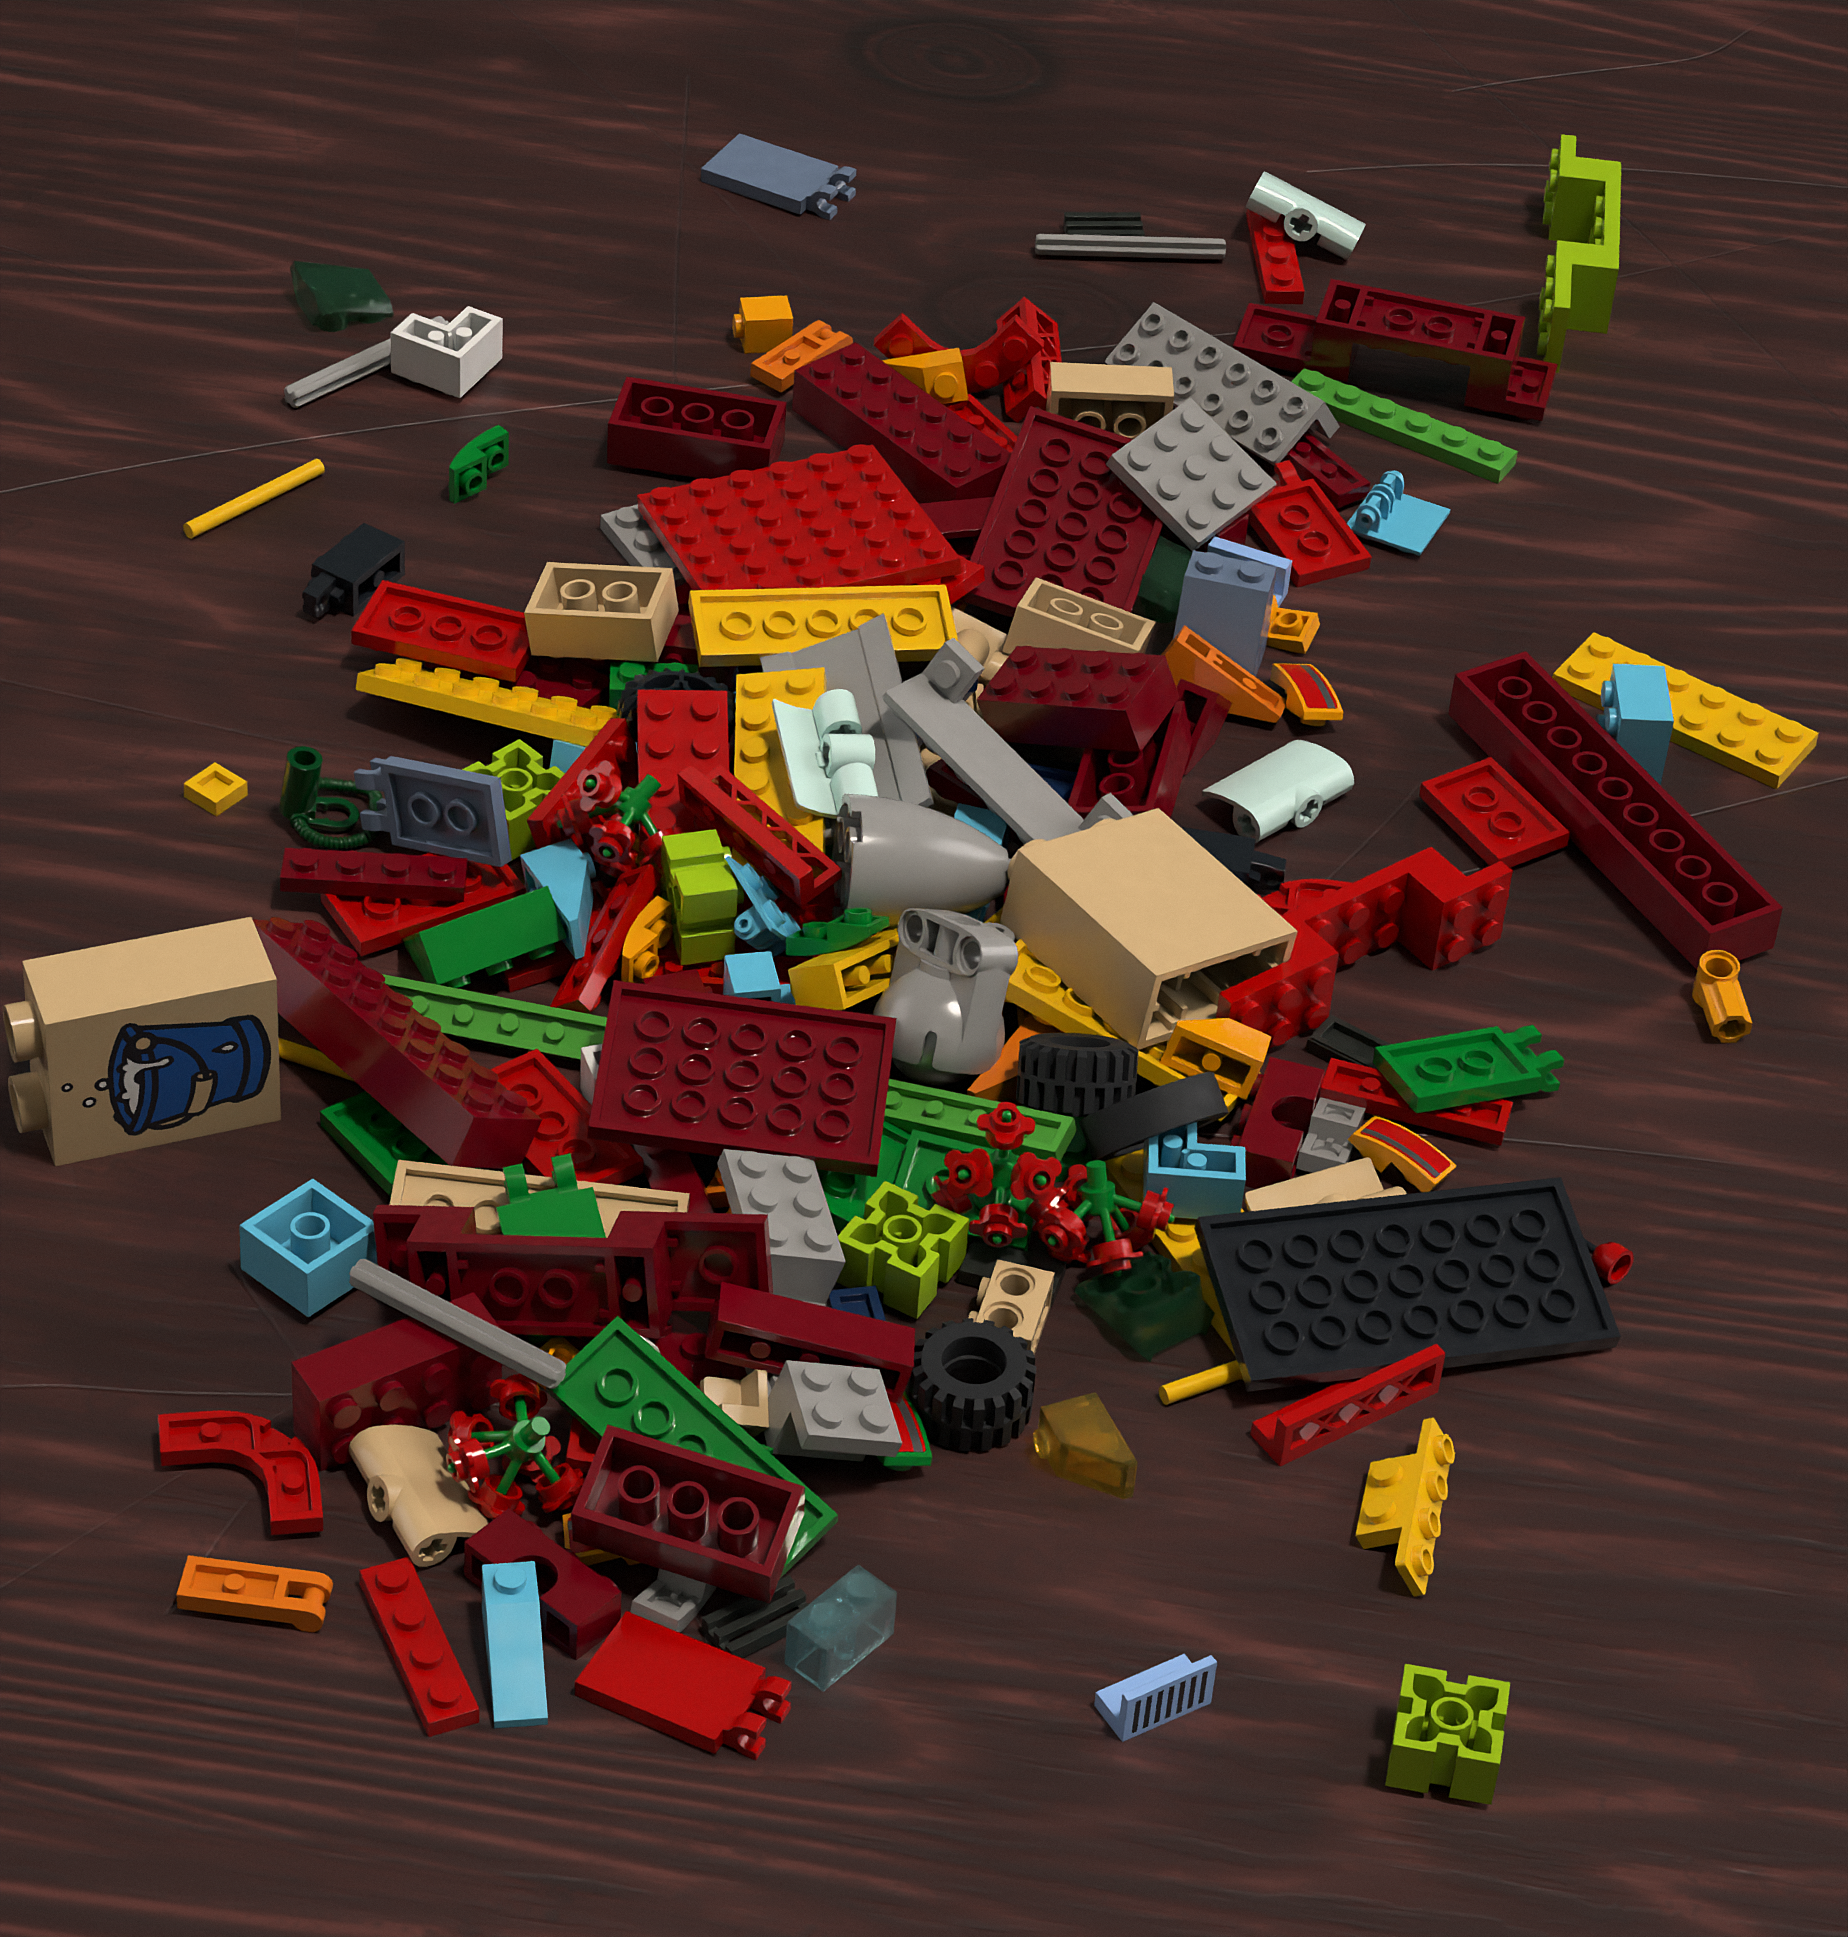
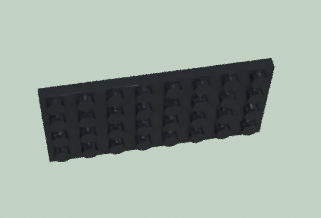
M1561 1177L1198 1217L1194 1227L1247 1392L1363 1378L1434 1344H1438L1446 1353L1443 1368L1615 1348L1621 1338Z

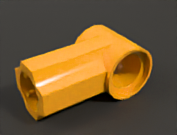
M1711 950L1704 953L1699 960L1692 989V998L1695 1003L1703 1008L1712 1036L1720 1039L1721 1043H1736L1741 1037L1750 1034L1752 1029V1020L1738 981L1740 963L1731 953L1723 950Z

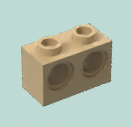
M997 1259L991 1278L983 1277L980 1283L977 1306H981L979 1312L971 1311L968 1318H973L974 1322L983 1323L984 1319L995 1322L994 1326L998 1328L1006 1326L1014 1330L1013 1337H1022L1028 1343L1027 1350H1032L1035 1355L1051 1308L1055 1272Z

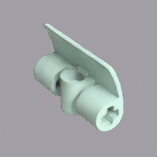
M1265 171L1245 208L1274 223L1277 222L1280 214L1285 215L1284 229L1288 236L1294 240L1307 241L1316 232L1321 234L1317 245L1345 260H1348L1366 225ZM1302 214L1309 217L1306 223L1299 219Z
M843 689L827 691L818 697L812 710L795 707L773 699L771 705L794 803L798 809L814 815L836 819V817H846L848 806H842L844 794L879 797L873 775L875 764L874 740L870 734H862V726L855 698L851 692Z
M1294 740L1204 789L1202 796L1220 799L1233 805V824L1239 836L1256 838L1255 843L1284 828L1288 821L1300 828L1309 825L1318 816L1323 805L1353 788L1354 776L1348 763L1335 753L1314 743Z

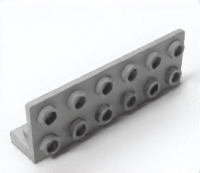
M1155 302L1152 303L1105 360L1107 365L1172 367L1174 386L1173 406L1177 408L1191 397L1238 445L1274 466L1275 463L1281 462L1306 431L1310 434L1317 431L1330 439L1340 427L1325 401Z
M955 638L946 641L921 674L888 689L882 696L883 701L892 709L893 714L899 720L906 722L923 739L925 746L932 752L937 753L954 770L956 777L969 785L985 801L988 809L1000 816L1017 833L1018 838L1024 844L1035 839L1048 841L1086 830L1107 818L1120 820L1133 816L1117 798L1109 793L1103 796L1087 817L1083 819L963 700V697L985 668Z

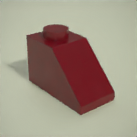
M1180 678L1177 685V691L1180 696L1178 701H1184L1192 738V746L1184 771V775H1187L1215 744L1232 703L1216 692Z

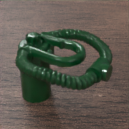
M298 746L288 751L279 810L290 821L291 827L297 831L301 838H304L310 844L313 843L314 846L318 845L319 848L334 849L335 851L339 849L341 851L343 849L351 850L352 848L362 847L371 843L372 840L379 836L381 831L364 830L360 834L352 835V837L333 838L330 836L329 838L328 835H321L311 829L345 832L357 825L360 815L358 808L346 799L317 797L319 790L342 791V793L346 792L348 794L351 792L352 794L367 796L369 799L368 810L377 811L376 802L383 797L381 792L377 790L356 789L355 781L352 780L343 781L339 779L338 781L337 778L333 780V778L328 779L325 777L323 779L320 777L323 762L322 755L311 747ZM316 808H322L323 811H327L328 808L342 809L350 817L343 821L315 818Z

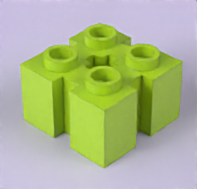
M519 739L492 753L491 764L485 766L477 761L462 769L501 777L512 860L536 847L527 819L565 774L556 766L545 770L543 768V756Z
M716 829L662 836L661 866L664 875L660 880V897L672 903V942L681 965L724 960L725 955L735 954V942L739 937L734 932V922L740 915L737 911V904H743L744 891L737 877H733L732 869L725 860L727 856L732 858L731 851L728 846L722 847Z
M884 1181L865 1203L864 1219L854 1216L838 1235L846 1262L836 1282L848 1288L876 1285L877 1291L884 1293L883 1304L917 1319L936 1297L938 1282L947 1283L962 1265L966 1256L969 1219L937 1204L930 1211L918 1206L919 1196Z
M1405 1664L1396 1709L1385 1786L1428 1793L1429 1784L1432 1783L1450 1787V1798L1491 1805L1501 1761L1504 1738L1503 1728L1507 1714L1510 1682L1468 1675L1466 1685L1446 1681L1447 1671Z

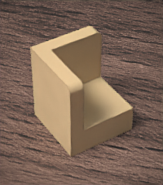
M756 1369L742 1380L705 1377L700 1381V1390L750 1436L754 1438L769 1428L766 1370Z

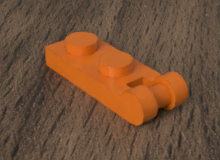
M817 320L751 363L750 376L768 385L770 388L783 392L794 384V370L852 344L853 338L841 331L835 333L830 325Z
M188 1555L176 1594L177 1609L292 1623L301 1631L316 1632L322 1628L326 1614L325 1608L322 1605L330 1599L333 1582L329 1576L320 1572ZM289 1594L301 1596V1598H293L288 1596Z

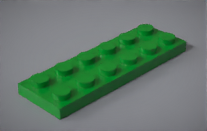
M619 1316L612 1320L566 1364V1376L555 1389L546 1387V1392L599 1441H601L608 1424L805 1486L804 1516L780 1578L838 1522V1514Z

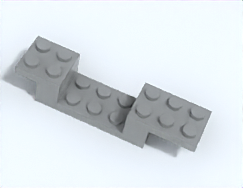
M723 1149L717 1164L732 1214H768L773 1294L826 1307L825 1303L846 1261L815 1162L798 1156L791 1157L754 1151ZM786 1360L779 1375L767 1372L769 1428L763 1431L767 1446L774 1448L773 1454L863 1462L866 1455L896 1457L902 1445V1440L879 1369ZM745 1367L746 1374L749 1375L755 1369Z

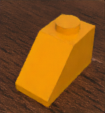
M959 348L881 360L942 404L968 400L963 361Z
M1230 1018L1177 1021L1159 1063L1189 1076L1214 1072L1221 1090L1246 1100L1264 1063L1272 1036Z

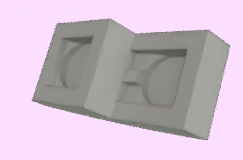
M1320 1097L1311 1116L1308 1134L1299 1151L1296 1169L1314 1173L1348 1163L1355 1147L1348 1138L1361 1127L1366 1108Z
M659 1569L657 1580L632 1601L630 1612L681 1633L699 1613L717 1587Z

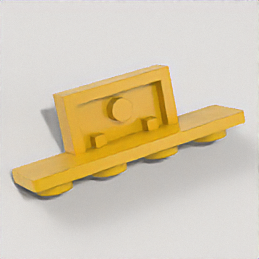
M1434 1418L1423 1420L1417 1453L1370 1462L1355 1535L1363 1549L1399 1543L1395 1565L1414 1597L1425 1595L1428 1576L1433 1573L1434 1561L1432 1555L1436 1537H1439L1441 1532L1440 1513L1443 1500H1446L1448 1496V1471L1450 1464L1455 1459L1451 1438L1449 1435L1443 1434Z

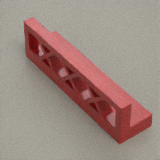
M1023 297L996 320L998 331L1012 317L1017 315L1044 340V348L1014 375L1003 382L1006 415L1017 423L1027 415L1030 406L1035 408L1038 406L1046 411L1050 362L1062 363L1057 322L1026 297Z
M692 764L677 773L680 803L711 830L716 829L719 837L800 907L842 878V868L721 764L706 775L701 773ZM719 783L732 793L731 798L717 786ZM749 813H756L762 818V823L760 824ZM779 839H786L789 843H791L792 850H790ZM810 866H817L823 873L814 879L813 869Z
M1434 1344L1363 1378L1342 1380L1252 1422L1250 1435L1279 1466H1283L1437 1393L1446 1353L1438 1344Z

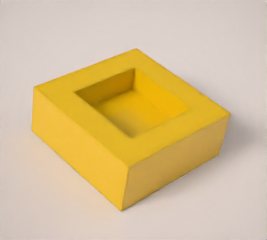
M216 762L184 783V797L216 817L248 795L247 781Z

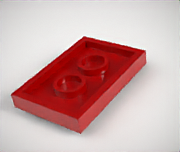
M1492 757L1421 783L1419 797L1490 866L1502 861L1510 868L1568 845L1570 832Z

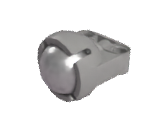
M920 908L905 910L898 922L899 943L890 984L882 993L873 1011V1015L897 1018L892 1061L910 1079L930 1086H946L957 1083L969 1075L983 1074L990 1070L999 1060L1004 1046L1005 1028L1002 1009L1009 978L1015 971L1018 963L1017 946L1010 937L996 928L961 913Z

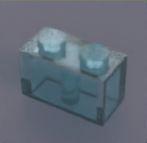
M860 1565L855 1566L787 1622L785 1664L824 1692L894 1634L897 1592Z

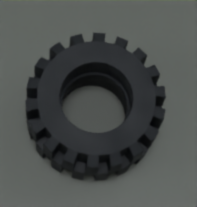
M1044 1033L1025 1038L1020 1041L1016 1100L1035 1110L1064 1116L1087 1117L1110 1105L1135 1096L1139 1051L1136 1047L1125 1041L1092 1034Z
M963 1318L962 1323H955L953 1320L943 1322L942 1329L933 1327L925 1333V1339L919 1338L914 1347V1367L909 1378L908 1396L918 1412L926 1436L929 1439L937 1437L939 1438L938 1444L949 1447L951 1444L957 1445L959 1450L970 1451V1447H979L981 1451L991 1450L992 1444L995 1443L1000 1446L1010 1443L1011 1435L1018 1437L1024 1431L1025 1423H1029L1031 1418L1037 1366H1035L1033 1351L1027 1350L1028 1343L1022 1337H1013L1014 1330L1006 1326L998 1328L994 1326L995 1322L985 1319L983 1323L974 1322L973 1318Z

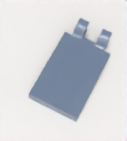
M739 133L701 168V182L800 215L807 209L824 219L830 220L837 214V206L829 204L826 200L830 201L836 196L840 200L849 202L856 195V188L849 187L844 182L849 183L856 176L857 169L847 166L838 169L837 165Z
M390 756L385 760L374 758L370 761L371 770L358 769L354 772L356 789L382 791L385 795V799L381 798L376 802L377 811L365 809L360 813L362 829L390 832L392 845L449 857L468 858L469 861L502 867L512 860L501 777Z

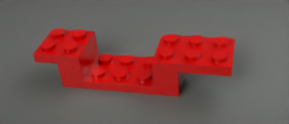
M1429 847L1282 915L1281 917L1298 931L1290 959L1220 992L1216 1019L1230 1018L1272 1036L1268 1047L1270 1049L1274 1046H1280L1289 1039L1310 1029L1318 1028L1329 1017L1336 969L1346 964L1354 963L1359 958L1375 950L1385 948L1398 940L1433 971L1450 962H1456L1463 956L1483 946L1493 944L1501 938L1513 870L1502 861H1499L1474 874L1465 876L1433 847Z

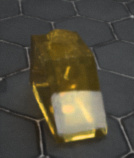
M1096 1392L1040 1407L1038 1429L1034 1430L1033 1433L1034 1445L1040 1458H1047L1057 1477L1122 1499L1133 1497L1138 1462Z

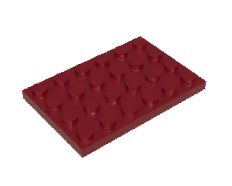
M1030 406L970 558V561L984 566L985 581L958 600L1013 618L1017 605L1034 579L1039 578L1132 613L1164 525L1151 509L1106 465L1112 454L1133 439Z
M614 980L587 1138L721 1156L723 1149L754 1151L791 1157L798 1156L813 1160L816 1169L877 1177L897 1018Z

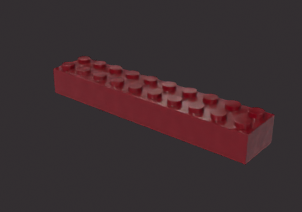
M1526 651L1455 674L1448 715L1489 757H1492L1570 832L1569 839L1696 969L1698 968L1701 956L1707 951L1723 950L1731 953L1739 961L1774 948L1783 907Z

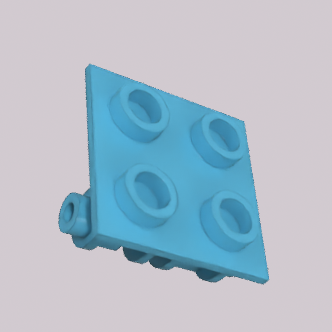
M1395 470L1387 471L1381 476L1380 483L1373 486L1347 524L1354 534L1364 539L1374 540L1395 547L1402 552L1420 556L1450 514L1451 509L1403 494V475Z
M727 856L725 860L753 903L752 907L736 918L734 922L735 934L760 952L771 951L772 957L780 955L786 950L785 937L801 930L799 925L788 911L783 913L780 911L775 903V900L780 897L779 893L764 875L759 877L749 863L742 866L730 856Z

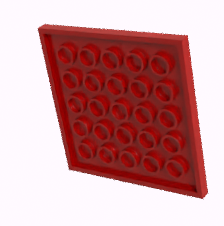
M859 444L851 446L848 450L831 454L816 453L803 460L793 462L779 461L761 469L751 471L737 470L728 476L714 479L699 478L693 480L690 484L672 488L657 487L649 493L637 495L639 512L692 590L905 586L961 573V558L874 445Z

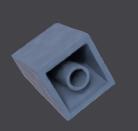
M1193 550L1184 576L1173 639L1185 625L1256 677L1267 644L1277 567L1264 565L1257 561H1244L1220 556L1212 552L1204 553Z

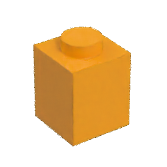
M787 295L740 298L739 314H733L732 324L734 338L741 339L744 354L769 352L792 337L793 315Z

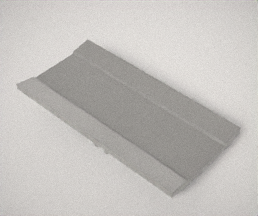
M884 613L858 626L856 630L793 653L787 651L760 657L763 672L824 667L827 691L843 689L853 694L862 726V734H870L874 740L875 764L873 775L879 797L909 802L926 808L933 804L916 733L906 722L899 720L882 699V696L888 689L902 683ZM826 817L825 846L833 844L836 819Z

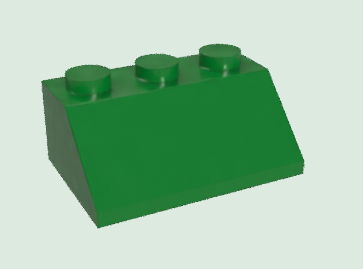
M545 886L402 938V941L426 983L458 988L471 983L469 974L485 968L487 975L491 976L513 968L514 964L511 958L528 952L532 961L557 951L554 943L567 937L549 887Z

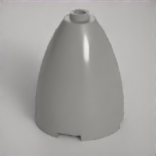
M843 795L842 806H848L846 817H836L831 860L842 868V878L834 883V897L840 898V907L833 906V920L844 915V910L869 908L872 910V915L889 917V926L883 929L887 930L897 928L901 915L909 908L948 910L966 914L985 906L1005 894L1006 888L1010 883L1007 877V869L1011 859L1008 858L1007 850L986 834L963 821L917 804L877 796Z

